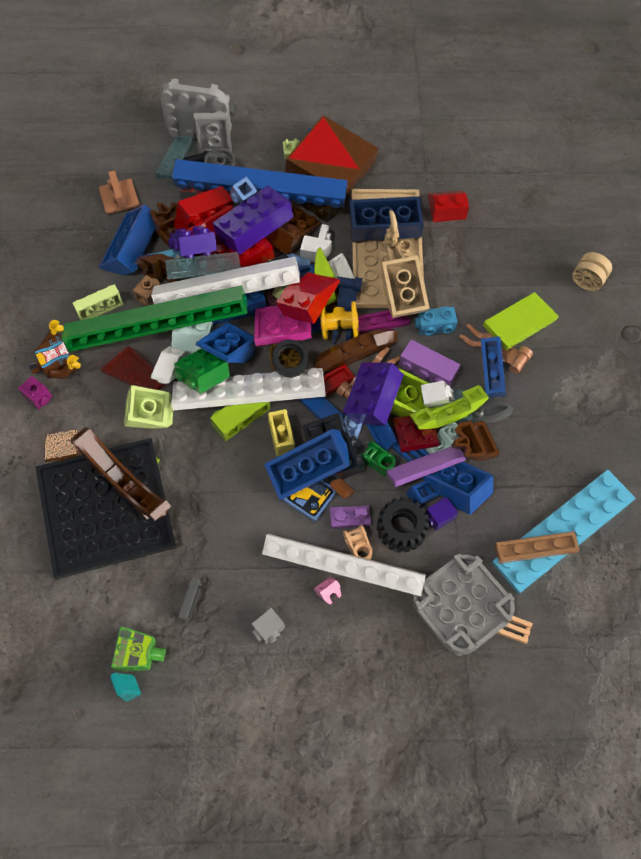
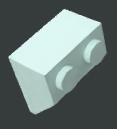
M212 321L174 329L172 331V347L185 350L186 357L201 349L196 346V342L214 331Z

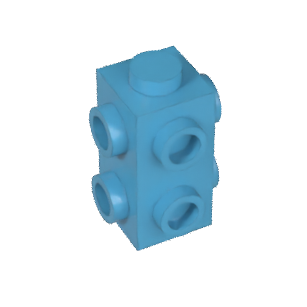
M444 306L418 313L417 318H414L415 328H418L419 335L430 336L436 333L449 334L455 332L457 326L455 308Z

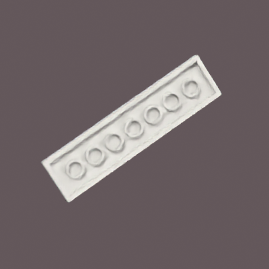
M306 369L302 374L293 378L284 377L276 371L272 373L230 376L201 394L190 389L183 382L174 381L172 409L183 410L325 397L323 369Z

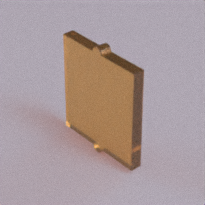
M78 430L60 431L59 433L45 435V462L62 461L66 458L77 457L78 449L71 443L70 439L78 433Z

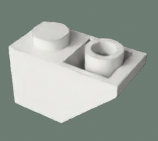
M171 346L164 349L159 356L151 378L158 380L160 383H170L176 378L174 363L186 357V351Z
M444 381L421 385L424 404L427 407H442L455 400L453 389L450 388V385L447 386Z

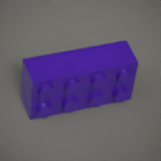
M266 186L213 222L217 239L237 255H240L293 218L291 203L270 186Z

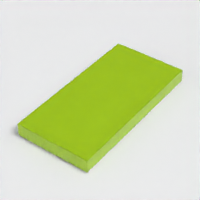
M534 292L484 321L483 326L493 337L500 336L501 346L507 351L555 322L559 316Z

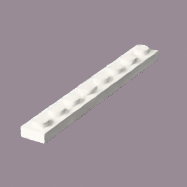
M266 534L262 553L263 555L418 596L422 594L426 576L423 573L272 534Z

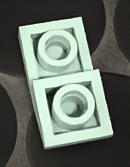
M453 422L440 429L437 433L439 446L425 448V450L432 454L452 446L453 441L459 438L454 431L457 424Z

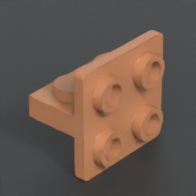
M115 170L108 172L110 177L107 180L108 184L99 186L106 214L139 207L132 179L118 182Z

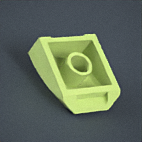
M131 385L126 399L124 425L136 428H168L173 422L171 393Z

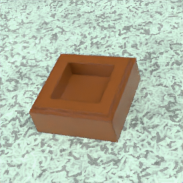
M341 478L333 480L330 484V487L342 498L350 497L355 492Z

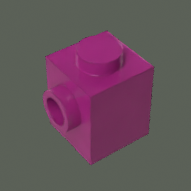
M33 376L29 377L18 388L22 396L38 410L48 404L52 398L48 388Z

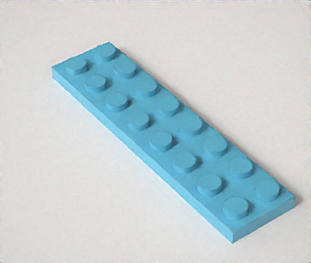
M607 470L521 539L575 531L579 546L636 498ZM568 554L499 564L496 558L492 561V564L513 589L520 594Z

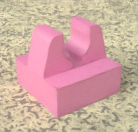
M328 577L314 588L316 594L328 604H332L330 600L332 593L337 597H341L339 589L341 586L337 580Z

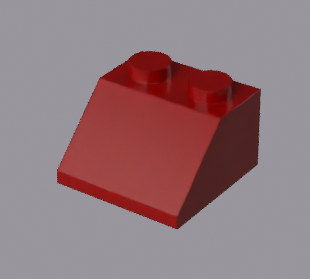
M458 190L427 194L433 222L465 220L467 218L469 203L466 192Z

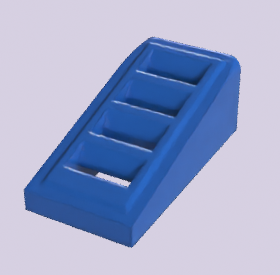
M426 481L411 486L406 493L408 498L413 499V503L419 502L421 504L420 507L441 497L432 487L435 492L433 493Z

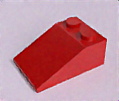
M308 272L300 278L299 283L287 286L276 303L283 316L314 324L340 283V280Z

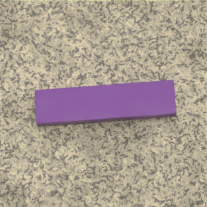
M450 446L386 470L388 478L397 487L466 461V458L460 449Z

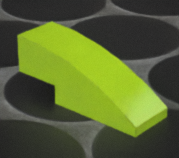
M321 247L317 248L315 274L335 278ZM333 292L325 306L337 301L335 292Z

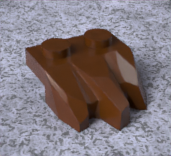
M172 202L169 208L164 203H157L159 212L151 210L150 215L159 237L169 247L168 239L171 238L170 233H175L176 230L174 223L177 203Z
M161 253L148 254L138 257L135 264L143 269L142 274L155 278L160 283L163 280L170 283L182 280L178 262L171 256L168 257Z
M484 421L459 423L454 429L459 438L453 441L452 448L464 450L463 455L465 458L484 461L499 456L500 453Z

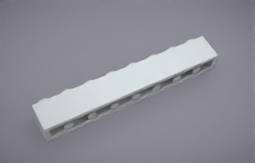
M295 256L154 286L151 296L154 304L240 285H242L245 293L299 283L300 273Z

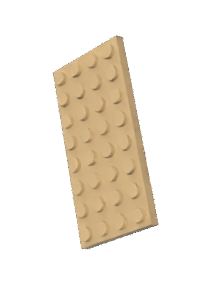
M352 189L351 192L352 200L419 196V190ZM422 236L421 238L397 239V245L405 258L418 255L424 280ZM384 240L352 241L353 274L355 277L363 278L361 292H357L356 307L388 308L381 270L382 262L389 261ZM391 250L393 260H396L393 251Z

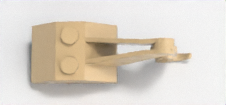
M390 210L391 225L386 229L384 238L389 261L382 262L381 264L387 306L392 318L429 311L430 308L418 255L405 258L398 247L397 238H399L397 221L394 212ZM391 250L393 251L396 260H393Z

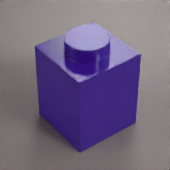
M445 497L427 508L425 515L429 517V526L437 531L455 520L458 511L449 499Z

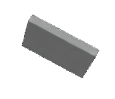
M228 112L194 113L199 153H203L204 150L210 151L220 147L232 152Z

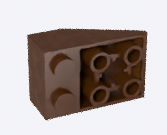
M297 206L291 207L292 219L265 237L271 245L285 254H291L298 250L302 245L304 235L311 236L322 223Z

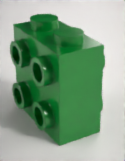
M202 348L174 363L176 379L199 394L230 377L228 362Z

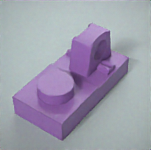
M369 505L330 508L331 529L354 528L361 524L363 527L371 526Z

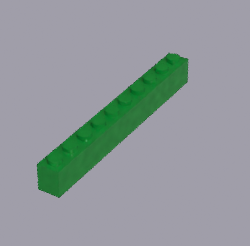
M242 285L70 322L64 324L62 340L68 351L71 352L247 314V298Z

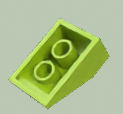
M399 368L404 375L390 413L403 417L427 407L424 404L421 385L429 383ZM428 407V408H429L430 411H432V410H435V409H437V408H439V407Z

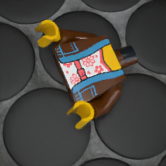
M52 320L49 323V332L38 348L34 350L38 360L28 364L32 374L43 370L49 379H65L72 372L77 371L81 364L76 362L79 360V357L69 354L60 334H57V332H62L64 327L59 325V321Z

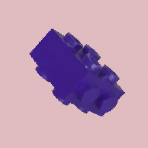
M194 226L193 230H186L185 228L176 229L175 233H170L171 238L168 239L170 249L179 256H183V258H192L194 254L198 253L210 255L212 254L211 251H217L215 233L203 226Z

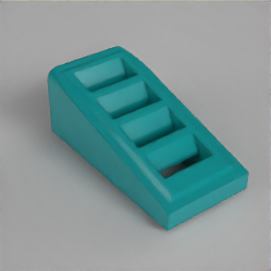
M120 673L111 674L110 678L115 692L122 700L127 702L141 695L135 676Z

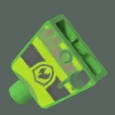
M120 627L111 668L118 672L148 671L151 668L152 660L164 661L166 649L156 648V640L153 636L126 627Z

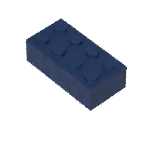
M420 197L350 200L349 219L352 241L384 240L386 229L391 225L390 210L394 212L399 231V238L397 239L421 238L424 224Z

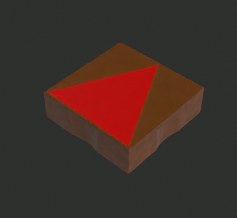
M323 115L286 158L285 172L347 180V198L357 181L366 174L376 161L379 148Z

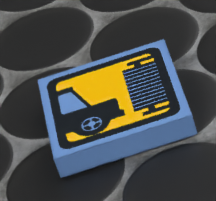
M321 480L283 499V502L315 523L337 492L328 483Z

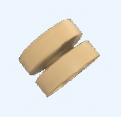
M586 253L572 273L573 280L579 287L585 290L598 291L612 272V264L605 256L599 253Z

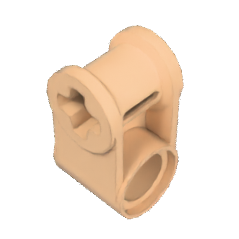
M361 524L358 528L348 532L344 530V540L351 555L360 557L358 553L364 551L368 556L361 558L371 560L372 548L363 525Z

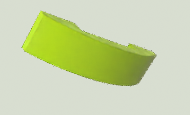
M477 385L463 391V398L432 411L426 407L410 414L418 429L438 428L466 417L482 406L489 398L481 386Z

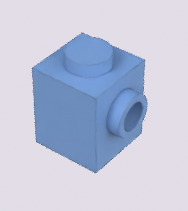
M246 176L232 186L230 197L234 203L239 205L256 194L257 190Z

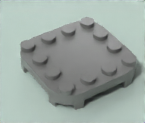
M172 79L171 82L163 86L160 97L164 120L169 134L173 137L178 136L197 140L194 113L228 112L231 132L229 95H225L217 89L218 85L211 84L209 89L181 85L178 79Z
M460 553L454 556L450 562L425 579L421 596L413 595L412 599L418 615L442 645L456 656L466 655L475 651L507 626L514 616L515 599L512 594H508L482 564L483 560L477 555L474 557L471 555H461Z

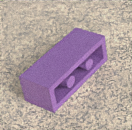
M410 340L399 361V365L404 370L412 371L420 378L427 379L433 383L444 381L447 386L451 385L460 367L459 363L413 340Z

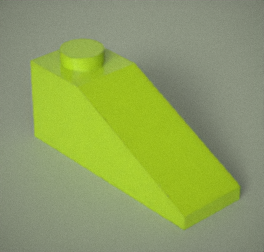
M270 402L226 406L212 414V417H210L211 424L226 442L271 409Z

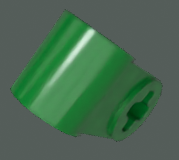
M370 441L367 444L366 450L360 453L363 457L364 465L372 468L382 476H387L386 470L395 467V458L378 444ZM383 463H389L390 466H389V467H385V466H383L382 464H383Z

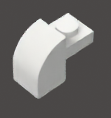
M322 224L318 238L304 235L300 248L301 257L315 262L317 248L320 247L326 258L330 255L332 241H330L331 233H329L328 225Z

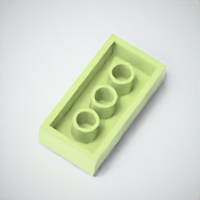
M114 284L73 302V305L80 320L98 317L123 305V302Z

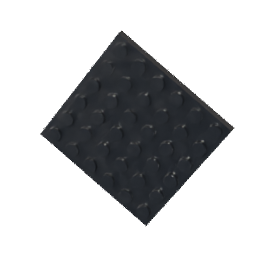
M152 438L108 448L140 482L157 496L166 500ZM83 455L35 466L53 576L56 580L177 548L168 509L166 515L160 519L153 520L142 517L126 498L119 495L106 478L97 473Z

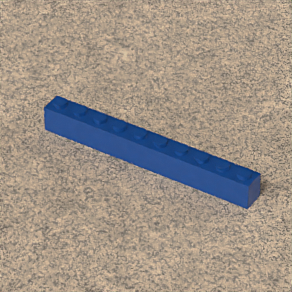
M179 159L175 161L172 179L175 186L181 189L193 188L197 191H203L223 186L230 194L232 186L247 176L257 192L266 186H270L289 201H296L301 204L313 203L317 206L330 205L334 208L344 207L347 180Z

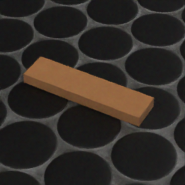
M575 531L495 542L494 544L499 564L573 554L580 551Z

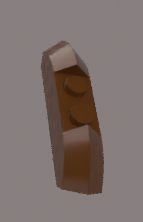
M389 328L376 329L335 345L318 355L314 359V366L322 368L323 374H327L343 364L347 366L381 352L386 347H393L397 343L398 331Z

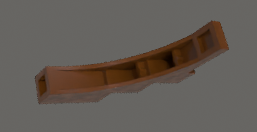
M84 427L70 439L71 443L97 473L106 478L119 495L126 498L142 517L156 520L166 515L167 509L171 505L140 482L106 448L90 428Z

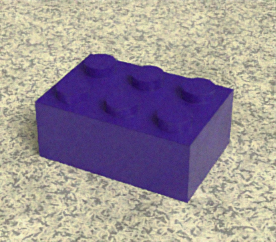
M362 362L343 413L354 423L386 425L404 374L393 363Z

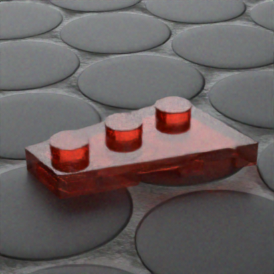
M130 346L126 347L100 368L103 373L129 385L160 390L166 385L151 378L154 369Z

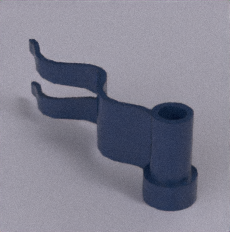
M337 276V279L340 280L337 286L339 287L337 307H343L345 311H352V301L356 302L357 292H361L363 278L355 277L353 279ZM352 328L346 329V341L351 338ZM339 329L333 330L331 344H335Z

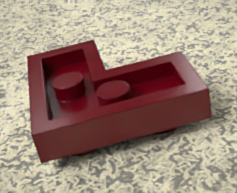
M410 415L393 418V425L401 453L439 446V439L435 428L416 430Z

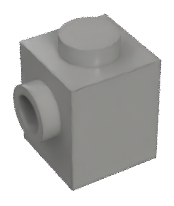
M270 608L252 623L253 631L251 633L258 642L262 640L265 644L269 641L273 643L281 636L280 632L285 629V624L274 610Z

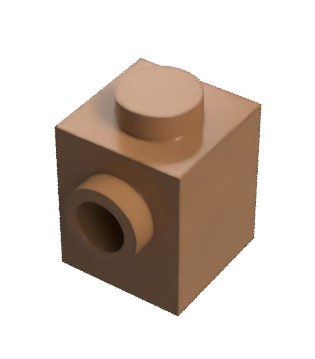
M146 275L133 289L136 301L145 306L153 305L154 302L151 296L154 286L161 285V283L157 279Z

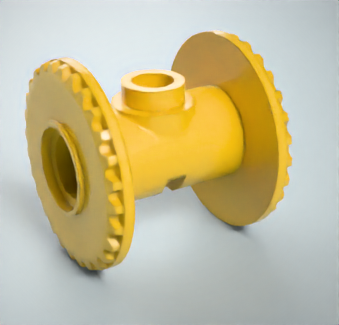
M352 301V311H345L343 307H336L332 313H327L326 306L320 314L324 340H328V330H336L339 327H342V329L353 328L354 338L358 337L359 324L355 301Z

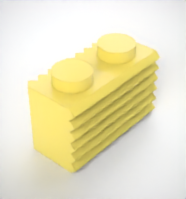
M287 410L269 412L268 421L276 455L281 456L295 448Z

